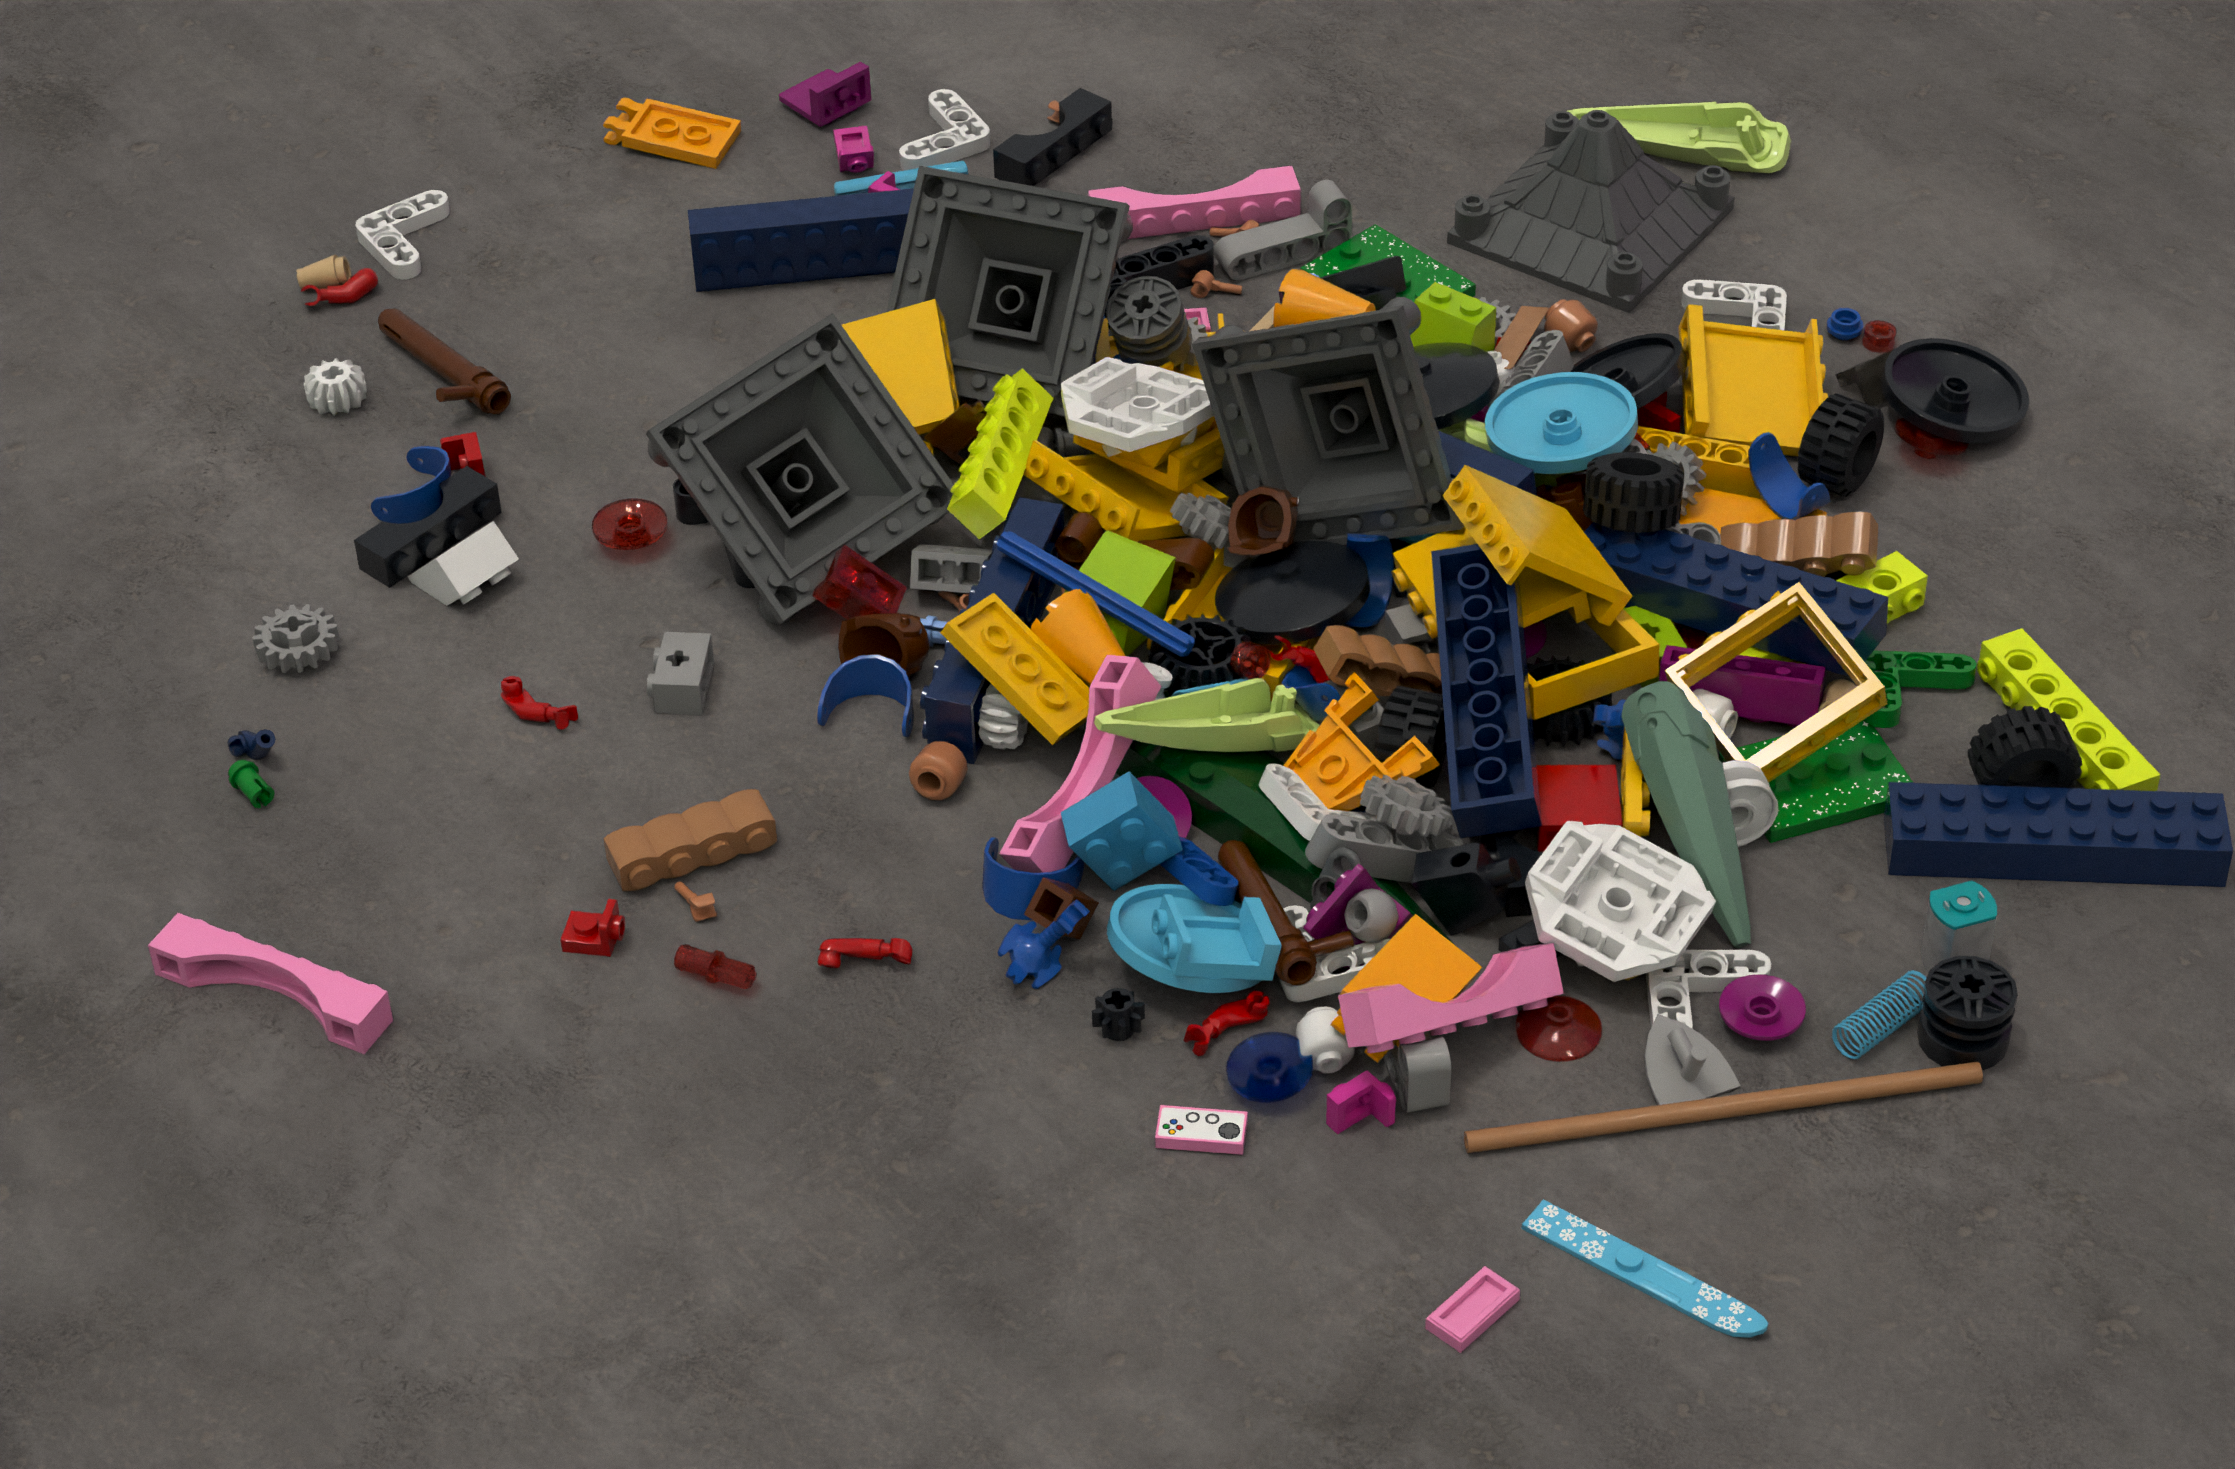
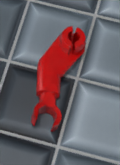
M363 268L343 285L328 286L326 289H318L314 285H306L302 288L301 292L307 289H314L317 292V299L314 302L305 303L307 306H314L319 301L354 303L377 286L378 276L372 269Z
M1281 636L1274 637L1283 644V649L1279 654L1274 655V653L1266 649V654L1276 661L1289 659L1292 661V664L1306 668L1316 683L1330 680L1313 649L1303 646H1291V643Z
M517 676L506 677L501 681V689L503 691L501 697L520 719L545 723L554 720L556 728L559 730L567 728L569 720H578L576 705L557 708L552 707L549 703L536 702L522 688L523 682Z
M832 938L823 941L818 949L820 955L817 962L819 966L839 968L841 965V955L878 960L889 956L898 962L910 965L913 949L907 940L900 938H891L890 943H885L884 939Z
M1252 991L1246 999L1219 1006L1202 1022V1026L1197 1024L1189 1025L1183 1041H1198L1195 1042L1192 1051L1197 1056H1203L1208 1049L1210 1038H1217L1229 1027L1262 1021L1268 1013V996L1263 997L1264 993L1261 991Z

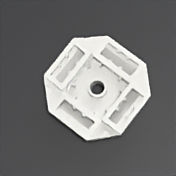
M1105 357L1061 383V398L1070 434L1077 435L1086 447L1106 453L1107 457L1116 456L1151 468H1155L1167 461L1169 453L1184 445L1193 443L1195 439L1206 434L1215 420L1203 380L1157 366L1141 363L1128 364L1120 359Z
M1566 821L1530 869L1525 881L1539 941L1544 944L1554 943L1555 950L1575 960L1578 966H1586L1613 982L1623 979L1628 981L1641 974L1675 965L1713 911L1716 902L1711 892L1706 890L1702 878L1692 864L1619 825H1583V822Z

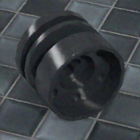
M1955 956L1940 961L1930 969L1924 985L1923 1008L1920 1012L1917 1030L1919 1046L1929 1059L1940 1066L1979 1062L1982 1070L1994 1067L2005 1057L2010 1042L2012 1019L2015 1014V1005L2018 997L2016 982L2008 971L1991 960L1977 956Z

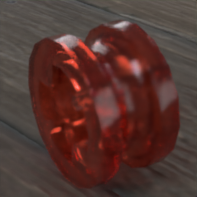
M1880 320L1870 321L1864 327L1865 335L1862 338V344L1872 352L1883 353L1890 351L1895 345L1894 339L1897 330L1889 322Z
M1248 641L1237 645L1231 656L1232 671L1239 676L1242 673L1247 679L1262 678L1270 666L1269 651L1263 646Z

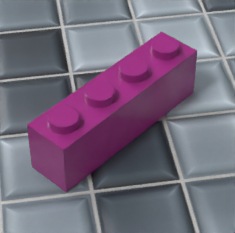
M1666 645L1660 663L1659 681H1667L1665 670L1678 662L1680 655H1689L1696 649ZM1738 655L1689 688L1692 692L1696 689H1704L1729 698L1734 706V711L1738 713V717H1744L1757 723L1767 721L1787 723V725L1795 728L1818 713L1822 701L1826 667Z

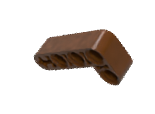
M1075 513L1056 540L1055 546L1060 560L1078 571L1104 534L1096 518L1087 513ZM1198 538L1138 541V543L1176 557L1170 590L1196 588L1201 583L1215 558L1212 547L1206 541Z

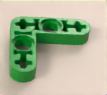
M1873 651L1865 663L1885 686L1887 705L1884 706L1885 708H1881L1865 718V722L1878 728H1891L1898 725L1902 708L1900 687L1966 689L1971 687L1975 682L1976 661L1970 656L1955 653Z

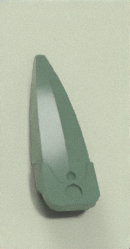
M1658 681L1642 687L1628 696L1623 704L1621 715L1635 762L1643 772L1658 813L1680 859L1695 867L1702 878L1706 890L1710 891L1716 900L1712 914L1733 946L1740 949L1751 944L1750 921L1723 763L1718 758L1713 730L1703 718L1702 712L1689 702L1684 690L1676 684Z

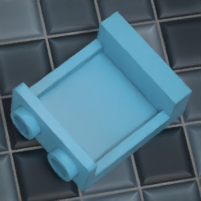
M1163 894L1160 908L1155 909L1152 915V931L1160 940L1163 958L1168 960L1174 976L1273 980L1282 945L1260 898L1244 897L1239 918L1181 915L1173 895Z

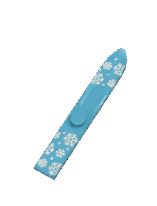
M1544 1199L1522 1223L1521 1229L1716 1331L1732 1337L1751 1338L1763 1334L1768 1328V1322L1764 1316L1750 1306Z

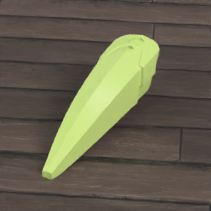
M1716 102L1634 105L1579 108L1568 111L1580 120L1583 115L1592 110H1603L1615 117L1643 149L1644 153L1668 159L1708 166L1716 165L1725 167L1730 171L1773 173L1781 170L1786 165L1789 156L1791 139L1786 126L1780 122L1767 120L1760 111H1756L1748 103L1717 104Z
M1253 678L1232 685L1227 683L1213 688L1108 710L1095 716L1094 720L1098 730L1136 741L1171 748L1218 752L1264 750L1280 752L1294 750L1309 730L1315 732L1320 726L1300 705L1295 704L1296 689L1278 685L1271 701L1269 685L1262 678Z

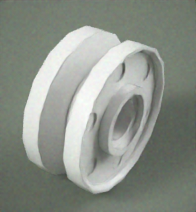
M1732 760L1723 762V768L1739 847L1758 839L1772 826L1778 814V801L1760 767L1749 761Z

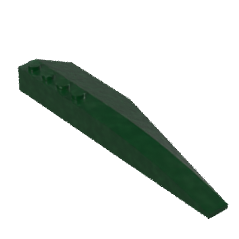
M1168 691L1163 692L1165 698L1170 697ZM1136 740L1132 741L1116 774L1122 776L1130 771L1135 778L1157 776L1173 782L1184 792L1189 801L1192 812V825L1222 845L1229 840L1245 843L1261 871L1309 903L1313 900L1312 885L1319 878L1322 869L1313 865L1305 855V849L1310 841L1305 839L1259 787V781L1268 764L1283 766L1285 763L1265 750L1246 752L1198 751L1171 748ZM1372 877L1379 888L1389 894L1413 916L1417 914L1452 942L1396 881ZM1328 881L1327 893L1330 896L1335 890V884Z

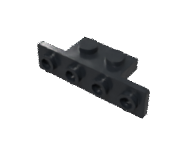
M1392 256L1321 277V279L1373 303L1376 311L1383 308L1391 299L1396 298V293L1406 290L1400 256ZM1279 291L1280 303L1282 304L1285 292Z

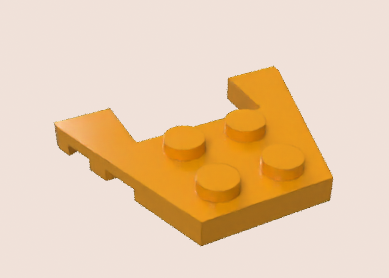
M1355 672L1346 680L1345 685L1348 688L1338 701L1332 699L1324 710L1327 713V717L1315 732L1309 730L1283 765L1293 770L1323 804L1332 810L1351 811L1361 806L1360 796L1367 779L1371 780L1372 776L1382 779L1384 775H1387L1393 780H1398L1401 776L1415 779L1440 765L1433 754L1416 736H1413L1382 763L1357 738L1348 726L1379 699Z

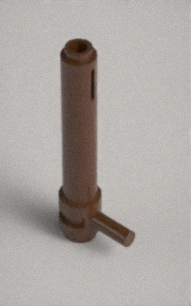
M385 309L380 313L378 324L382 333L454 385L441 387L436 390V398L439 402L467 399L469 402L474 403L481 411L499 414L508 407L511 401V393L506 383L501 379L495 377L486 368L475 366L399 309Z
M1229 840L1220 847L1218 862L1238 880L1239 884L1236 894L1241 903L1244 897H1256L1261 899L1282 945L1275 969L1276 974L1282 981L1296 986L1305 984L1315 974L1317 956L1354 947L1350 930L1307 942L1300 929L1294 927L1247 845L1241 841Z

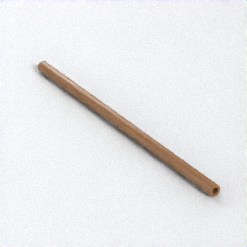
M1979 1062L1478 1129L1464 1131V1144L1467 1153L1973 1085L1982 1083L1983 1073Z

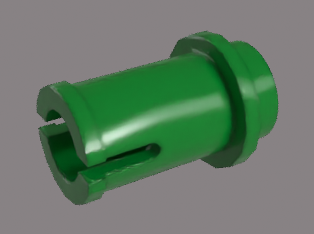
M239 760L229 768V783L233 788L240 789L255 808H261V803L264 807L267 806L274 798L275 792L273 788L258 774L259 769L254 762Z

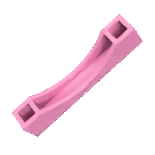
M1292 166L1257 170L1249 177L1233 185L1198 194H1152L1123 186L1088 191V196L1124 202L1130 206L1128 214L1133 221V230L1128 239L1205 230L1211 227L1243 225L1248 220H1254L1258 223L1284 220L1300 215L1301 189Z
M1107 655L1089 687V709L1086 730L1071 772L1060 789L1045 805L1034 813L1017 820L999 853L1014 870L1042 873L1053 872L1066 867L1074 851L1068 846L1061 812L1109 784L1133 739L1098 730L1094 724L1095 716L1108 710L1154 701L1162 687L1138 657Z
M177 913L148 944L155 975L189 988L209 984L236 983L259 986L280 992L298 1001L312 1012L323 1026L329 1041L362 1054L369 1050L393 1022L388 992L379 986L367 984L348 977L340 971H332L313 964L305 958H297L281 952L271 945H263L249 940L236 932H228L209 925L201 919H193Z
M1554 943L1524 946L1494 954L1485 971L1476 982L1457 998L1445 1003L1434 1002L1416 995L1401 984L1368 987L1338 995L1348 1048L1367 1046L1368 1053H1376L1393 1049V1040L1399 1039L1400 1044L1423 1041L1426 1039L1424 1033L1426 1031H1430L1431 1036L1457 1031L1456 1023L1461 1022L1462 1027L1487 1023L1486 1015L1491 1013L1493 1019L1518 1014L1517 1006L1522 1005L1523 1010L1548 1006L1547 998L1564 994Z

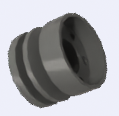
M1152 276L1138 277L1118 287L1109 298L1106 316L1122 362L1160 367L1171 361L1174 363L1175 368L1184 361L1191 350L1193 337L1179 292L1169 281Z

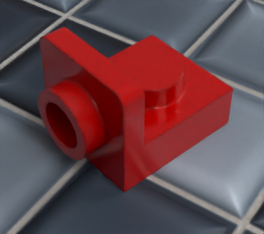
M1667 391L1637 410L1638 426L1679 433L1681 416L1666 408Z
M476 432L440 439L441 449L445 450L448 454L451 470L463 469L468 466L485 476Z
M608 899L603 914L571 911L560 940L562 952L611 957L616 941H621L625 933V917L619 915L618 901L616 899Z

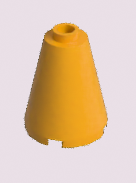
M1291 269L1284 277L1279 291L1285 292L1282 304L1275 303L1273 325L1274 327L1301 324L1315 320L1376 311L1373 303L1304 270Z
M1081 589L1071 590L1053 600L1045 607L1049 612L1045 619L1040 622L1036 618L1030 628L1089 687L1107 655L1126 656L1094 598L1087 591L1084 594Z

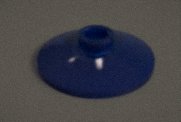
M1265 1032L1243 1040L1233 1049L1227 1060L1226 1073L1231 1087L1240 1096L1255 1102L1272 1103L1296 1095L1307 1085L1313 1073L1312 1055H1301L1299 1039L1297 1037L1282 1032Z

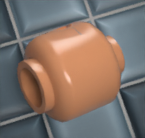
M1562 299L1553 304L1546 312L1544 331H1562L1569 352L1577 349L1579 352L1586 351L1595 342L1596 337L1594 335L1597 331L1598 322L1580 301Z
M945 741L932 742L927 744L911 763L909 770L910 782L915 791L922 797L930 800H944L951 797L964 781L968 770L967 761L962 751L955 745Z

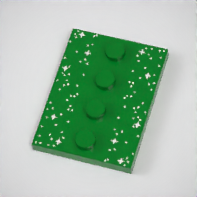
M1376 224L1300 267V270L1316 274L1321 278L1392 256H1400L1406 290L1396 293V297H1406L1414 302L1434 282L1446 285L1471 297L1475 296L1476 291L1475 283Z
M1864 719L1769 782V787L1778 801V814L1772 826L1764 835L1770 843L1882 814L1885 810L1888 782L1908 783L1913 781L1875 727L1869 725ZM1782 736L1737 747V749L1747 760ZM1719 752V761H1721L1722 763L1727 762L1725 758L1722 756V754Z

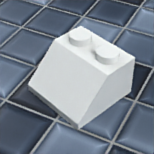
M492 521L407 577L412 584L446 606L458 599L464 605L482 593L479 585L489 580L493 586L510 575L511 572L507 567L519 560V558L495 522Z

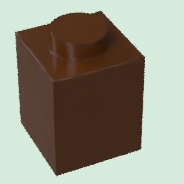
M1043 877L1024 915L1047 928L1077 899L1089 910V913L1075 924L1071 933H1065L1063 936L1080 940L1099 902L1068 883Z

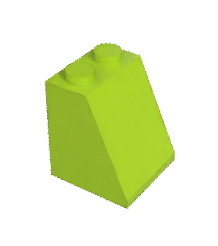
M1434 282L1415 299L1414 303L1421 312V323L1410 335L1413 347L1431 343L1451 342L1476 346L1486 352L1494 351L1495 306L1437 282Z
M1107 530L1079 571L1157 617L1164 619L1176 557ZM1101 611L1126 656L1147 639L1146 636Z

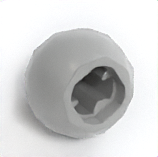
M1373 888L1355 893L1348 902L1344 913L1347 927L1352 935L1369 943L1388 938L1395 929L1399 918L1396 904L1390 895Z

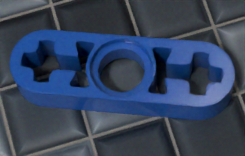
M1179 837L1182 851L1160 863V865L1201 900L1218 906L1232 905L1235 901L1239 884L1238 880L1193 842Z

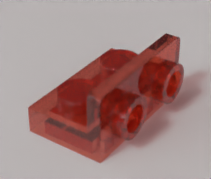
M844 545L836 552L826 578L815 587L812 595L828 608L844 618L850 619L870 614L897 613L907 587Z

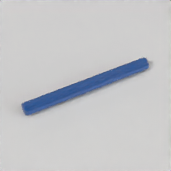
M1008 531L1000 535L996 544L1000 552L1067 591L1081 589L1084 594L1087 591L1094 598L1101 611L1178 656L1183 657L1190 654L1195 644L1192 636L1015 533Z

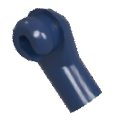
M267 729L260 730L257 734L244 730L239 731L238 735L231 736L227 744L229 751L235 757L246 753L251 759L260 760L268 755L276 739L274 733Z

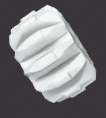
M337 358L333 362L322 360L321 366L310 367V373L304 376V389L307 401L310 404V408L317 409L319 414L331 412L333 416L338 412L349 414L350 408L361 407V401L366 398L367 387L364 373L361 371V367L353 365L351 360L339 362Z
M990 684L986 689V695L982 698L983 703L979 710V736L984 744L992 745L993 748L1003 750L1006 748L1015 749L1023 742L1029 721Z

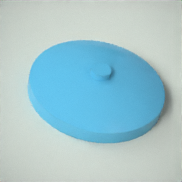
M1560 372L1534 377L1509 388L1491 404L1485 417L1487 443L1494 454L1533 469L1534 473L1562 474L1587 469L1588 462L1592 461V459L1602 455L1622 452L1632 442L1638 429L1636 402L1632 394L1624 386L1612 379L1596 374Z
M1154 884L1132 889L1121 895L1114 902L1107 924L1108 940L1120 958L1140 973L1176 988L1204 993L1240 991L1262 981L1174 976L1168 960L1163 958L1160 940L1152 931V915L1155 909L1160 908L1163 894L1173 895L1180 914L1190 916L1239 918L1242 904L1234 901L1229 906L1213 905L1201 900L1185 885Z

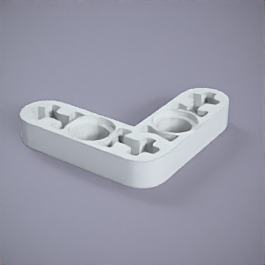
M949 89L936 90L928 98L929 114L944 131L903 145L899 150L900 167L902 170L919 168V166L927 167L951 163L981 153L990 147V129L956 92Z
M429 190L364 215L356 221L355 225L358 241L394 278L401 280L414 278L421 272L420 256L418 251L403 235L447 218L450 213L448 196L443 191Z
M1700 279L1688 281L1683 285L1681 303L1685 309L1688 304L1700 305L1703 307V314L1752 317L1751 327L1776 330L1785 329L1787 295L1778 286ZM1727 298H1739L1741 300H1730ZM1766 302L1773 303V307L1766 306ZM1761 322H1773L1775 324L1768 325Z
M1268 764L1259 781L1260 789L1293 827L1309 841L1323 817L1328 814L1377 821L1375 814L1328 809L1293 770L1285 766Z
M1297 905L1283 908L1293 926L1300 929L1307 942L1311 941L1312 938L1303 929L1307 923V909ZM1386 938L1373 943L1365 942L1354 945V947L1317 956L1315 974L1307 983L1296 986L1286 983L1279 978L1287 999L1293 1002H1304L1341 992L1391 939ZM1351 966L1346 972L1332 974L1338 968Z
M1685 950L1675 965L1646 973L1651 1027L1657 1014L1682 1022L1692 1028L1689 992H1722L1729 983L1740 977L1755 974L1770 975L1771 961L1769 957L1756 950ZM1710 966L1716 968L1719 973L1709 976L1700 973L1698 969ZM1663 969L1669 970V973L1663 972ZM1685 969H1690L1689 973H1685ZM1663 997H1672L1677 999L1680 1004L1670 1007L1662 1005L1658 1000Z

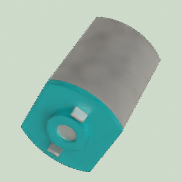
M1971 880L1930 892L1921 948V959L1928 972L1940 961L1955 956H1977L1989 960L1997 917V904L1991 893L1982 885Z

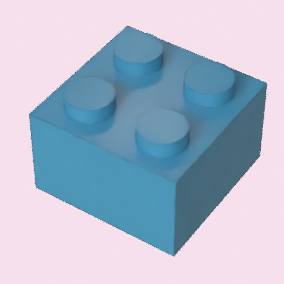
M1130 771L1061 812L1068 846L1114 891L1182 851L1174 816Z

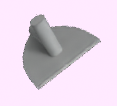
M1657 1014L1647 1036L1644 1060L1646 1078L1658 1105L1713 1098L1741 1087L1726 1059L1708 1039L1682 1022Z

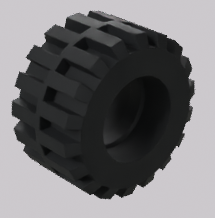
M1839 393L1830 395L1815 411L1803 434L1798 453L1797 470L1799 478L1812 485L1823 483L1829 492L1842 497H1848L1854 493L1871 472L1882 445L1884 415L1881 410Z
M1619 452L1596 457L1587 464L1583 503L1584 515L1599 525L1625 532H1654L1671 528L1680 520L1684 471L1671 461L1643 453Z
M1397 686L1389 696L1380 719L1374 756L1382 763L1413 736H1416L1440 764L1435 769L1415 778L1418 784L1427 789H1432L1439 778L1447 750L1443 695Z
M2024 706L2022 710L2016 711L2015 708L2006 710V714L2002 716L1997 714L1992 717L1988 725L1983 724L1978 729L1979 735L1973 736L1970 741L1971 748L1968 749L1969 764L1978 785L2075 788L2077 785L2075 780L2081 777L2082 770L2080 767L2082 766V760L2068 728L2060 715L2056 712L2050 713L2048 708L2039 707L2034 710L2033 706Z

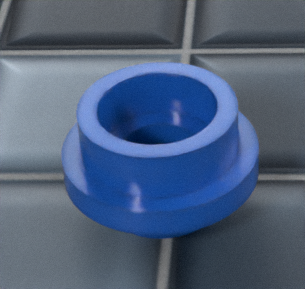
M1839 308L1833 311L1831 317L1827 320V331L1839 340H1850L1858 337L1863 331V322L1860 319V314L1850 308Z

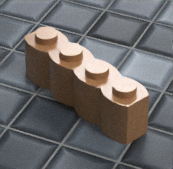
M1847 512L1833 517L1819 515L1803 517L1797 520H1768L1759 524H1730L1721 527L1720 538L1721 545L1729 549L1760 556L1763 559L1785 566L1796 567L1799 570L1825 577L1827 574L1838 570L1849 575L1862 574L1865 570L1876 567L1879 525L1871 513Z
M1340 625L1327 626L1314 647V651L1327 676L1332 682L1340 686L1347 687L1345 685L1346 680L1355 672L1377 696H1390L1397 686L1442 694L1439 653L1425 654L1420 648L1410 644L1392 645L1390 641L1377 635L1359 636L1353 629Z
M747 789L735 792L720 802L709 801L697 804L685 810L682 814H666L648 821L643 826H628L618 829L603 839L606 859L622 891H635L646 888L661 878L670 879L684 876L696 870L699 866H714L724 863L738 854L762 851L777 842L775 819L761 794L756 789Z

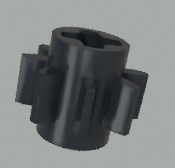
M1114 988L1105 992L1102 997L1097 996L1095 998L1096 1009L1092 1010V1026L1102 1027L1103 1038L1125 1041L1134 1032L1140 1033L1142 1031L1141 1020L1145 1019L1144 1002L1135 1003L1134 991Z

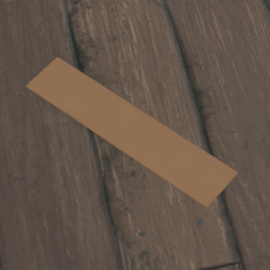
M1520 307L1494 351L1502 354V359L1509 361L1508 366L1504 369H1512L1549 308Z

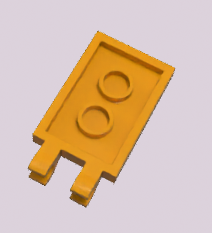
M621 98L616 105V109L627 113L622 112L619 117L609 116L603 124L604 128L613 130L608 131L604 137V142L607 144L617 145L622 141V147L717 169L741 132V120L648 98L643 104L629 98Z
M1704 488L1703 492H1695L1693 497L1698 503L1696 505L1688 503L1685 506L1687 514L1685 516L1680 514L1679 523L1680 525L1697 522L1707 523L1715 527L1721 534V527L1735 523L1759 524L1764 521L1781 518L1769 508L1763 499ZM1817 509L1804 517L1827 516V513Z
M1415 914L1342 989L1340 995L1368 987L1401 984L1416 995L1434 1002L1445 1003L1457 998L1478 976L1482 966ZM1340 1008L1337 1011L1338 1016L1330 1025L1344 1036L1346 1033ZM1399 1039L1393 1040V1046L1396 1045L1398 1047L1400 1045ZM1367 1049L1364 1051L1377 1063L1389 1052V1050L1368 1053Z

